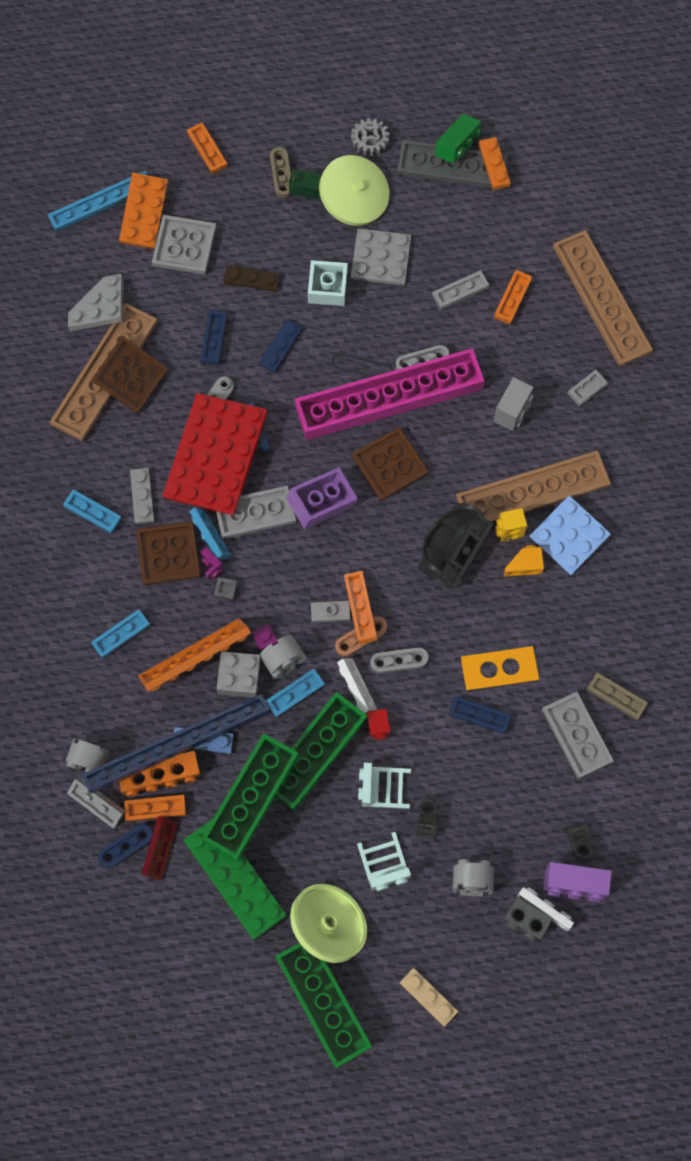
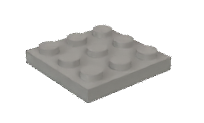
M163 215L152 266L206 275L216 231V223Z
M357 229L351 279L405 286L411 235Z

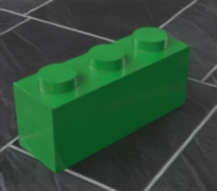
M462 114L437 140L435 156L454 164L458 158L463 156L467 148L470 149L473 142L481 136V121Z

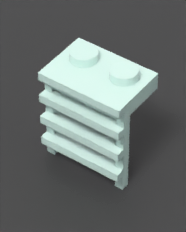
M364 763V768H360L359 780H363V788H359L358 800H362V807L410 809V804H402L403 773H411V769L372 767V763ZM379 772H387L386 803H378ZM391 773H399L398 804L390 803Z
M396 832L391 833L394 841L363 850L361 843L357 844L371 890L376 889L378 892L388 889V885L394 883L401 885L407 883V879L411 877L409 868L406 867ZM396 846L397 853L367 862L366 854ZM399 857L401 864L370 873L369 866Z

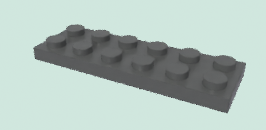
M402 140L397 174L492 188L480 150L467 149L463 156L458 158L453 164L435 156L436 144ZM502 154L506 167L508 154Z

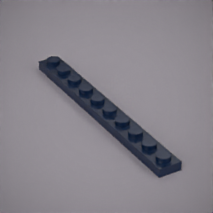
M262 694L85 772L81 774V778L89 794H92L270 713V708Z

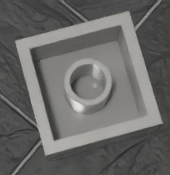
M513 377L496 407L493 422L512 431L516 426L520 427L525 412H528L532 404L531 401L534 397L532 394L533 387Z
M221 652L217 681L218 695L250 698L257 696L261 664L260 655Z

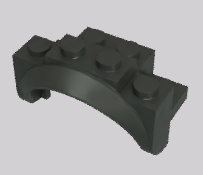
M468 503L455 504L453 509L443 514L428 531L423 542L422 560L417 569L432 579L438 578L451 588H456L493 523L482 516L483 511Z

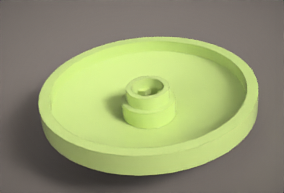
M355 155L339 157L326 167L320 178L319 192L325 208L334 218L345 224L353 226L370 224L381 216L388 205V182L382 171L366 158Z
M315 884L304 889L294 900L290 914L292 929L300 944L310 954L326 962L340 963L351 959L362 949L367 937V924L361 908L348 893L332 885Z

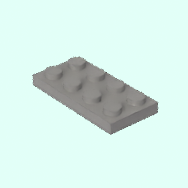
M288 486L241 496L235 516L216 512L222 539L296 523L295 513L286 499L289 493Z
M578 692L542 708V712L577 779L614 762Z

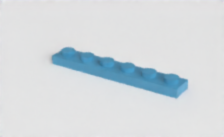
M143 171V172L139 173V174L147 175L146 171ZM131 177L47 214L55 231L58 232L127 201Z

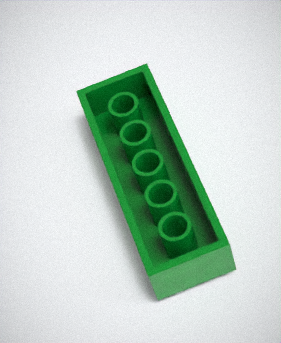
M336 692L292 746L291 749L299 753V758L276 799L292 812H295L367 722V715Z
M263 733L201 838L203 843L239 862L297 762L299 753Z
M210 820L183 841L252 940L256 941L286 919L287 915L244 855L237 862L203 843L201 838L212 821Z
M300 942L275 956L335 1069L372 1048L325 961L310 954Z

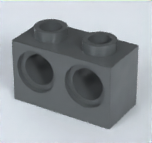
M517 897L504 921L507 922V927L514 931L519 929L525 932L524 937L535 942V940L540 941L553 918ZM518 910L522 912V921H517L514 919V911ZM532 921H538L540 923V931L536 932L532 930Z

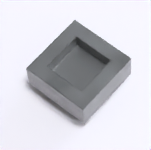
M218 577L214 597L233 601L237 581Z

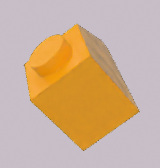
M535 545L522 548L506 566L504 577L542 574L544 570L542 548Z

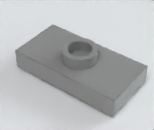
M595 370L568 391V395L580 407L605 388L608 382Z
M349 601L312 602V623L350 621Z

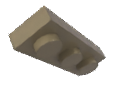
M598 672L587 688V691L635 720L639 719L648 702Z

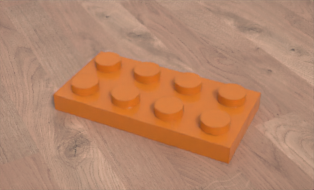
M132 173L119 243L155 249L168 179Z

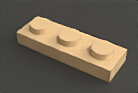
M414 968L400 982L443 1027L458 1013Z

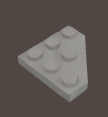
M117 274L103 277L68 312V328L70 331L123 322V276Z

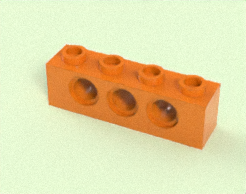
M191 751L178 754L120 780L119 784L122 794H127V797H133L138 795L139 791L154 792L160 786L166 785V788L177 786V782L185 781V783H192L197 781V778L201 777L196 753ZM177 766L184 768L183 773L180 775L174 774V769ZM157 771L165 772L162 779L154 778ZM137 776H145V780L143 783H135V778Z

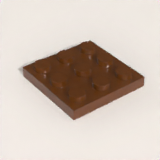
M122 335L91 379V382L137 414L168 368Z
M400 427L351 454L352 459L380 502L429 474Z
M193 522L136 529L143 586L200 578Z

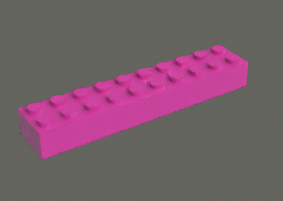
M472 348L296 398L295 408L305 439L310 440L481 391L484 386V378Z

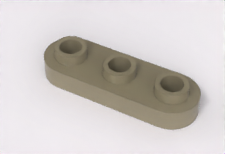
M277 147L270 153L274 189L278 197L287 198L291 195L288 194L289 177L291 175L288 153L284 148ZM283 172L284 175L280 176L278 173Z

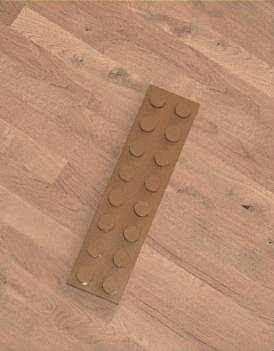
M586 230L554 243L553 249L618 366L621 367L651 354L653 349Z
M125 303L123 306V322L114 323L110 326L49 422L50 425L83 442L111 395L91 382V379L122 335L139 348H142L156 326L157 319Z
M597 450L456 494L458 504L468 503L483 511L482 516L494 523L502 512L523 508V512L526 513L564 501L568 496L574 498L610 487L611 483Z

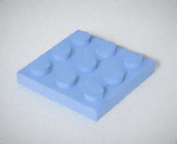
M568 496L529 537L567 573L572 575L611 534L574 499Z

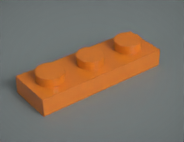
M203 123L187 129L188 136L211 174H215L228 167L226 160Z
M497 138L480 140L478 145L492 190L510 187V180Z
M515 270L494 314L495 319L511 325L529 287L532 276Z
M184 795L124 801L126 822L157 819L158 816L165 818L186 816Z

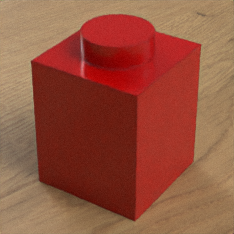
M386 709L367 712L370 738H375L376 741L387 739V736L390 735V727Z

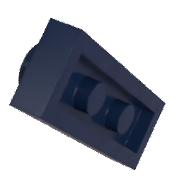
M209 310L200 363L219 365L228 316L227 312Z
M286 319L259 361V365L275 373L302 331V327Z
M457 696L454 698L449 713L451 717L504 735L511 717L510 714Z

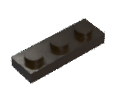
M227 265L223 282L229 285L277 292L280 273Z

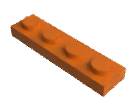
M363 571L345 574L344 579L358 644L376 641L378 639Z

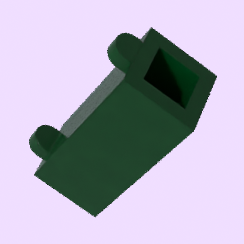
M293 170L289 177L288 194L321 199L319 183L322 174Z

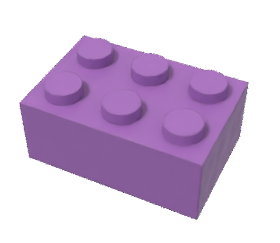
M340 468L290 488L286 497L304 530L352 509L358 499Z
M550 862L545 870L543 891L548 892V895L553 897H560V894H566L569 899L580 900V897H587L589 902L600 903V900H604L609 896L611 871Z

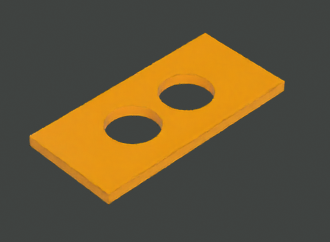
M533 646L461 656L466 691L539 680ZM506 659H515L519 663V671L516 674L508 675L503 671L502 664ZM483 663H494L497 666V674L492 678L484 677L480 672V667Z

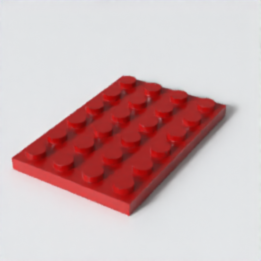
M196 393L162 497L167 500L235 516L268 414L267 409Z

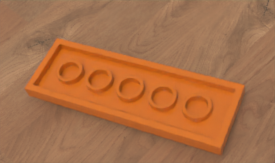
M238 618L141 673L138 677L147 691H155L162 686V683L168 680H175L185 670L190 671L194 669L199 662L210 660L213 654L229 649L230 645L234 642L245 640L251 632L248 626Z

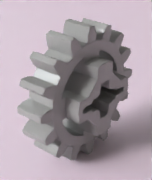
M367 118V122L360 120V125L356 123L355 129H352L351 142H353V148L357 147L358 153L364 151V155L367 152L371 156H373V152L380 154V149L385 150L386 145L389 144L388 127H383L382 121L377 123V119H374L373 122L370 121V118Z

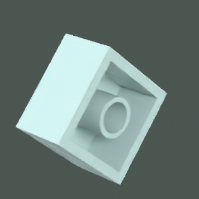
M311 260L308 303L344 306L348 263Z

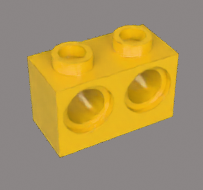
M523 508L500 513L498 520H496L495 533L497 537L501 538V542L509 541L510 538L513 540L524 537L527 523Z

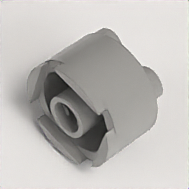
M292 635L279 638L277 644L274 646L272 644L268 645L260 653L262 661L274 679L281 677L285 672L289 675L296 671V666L307 659Z
M73 738L66 758V766L79 771L83 767L86 768L85 772H88L107 763L111 751Z
M461 859L458 860V864L453 866L454 893L458 890L460 895L483 896V892H488V895L493 894L494 868L491 866L490 861L483 860L479 861V863H470V860Z

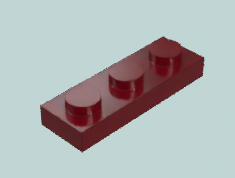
M158 816L141 875L159 881L162 880L178 822Z

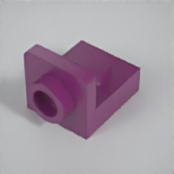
M206 547L201 551L203 557L201 561L207 568H210L205 575L208 580L211 578L216 579L222 573L221 569H223V566Z
M270 624L252 631L260 652L268 645L272 644L274 646L278 643V639L275 637Z

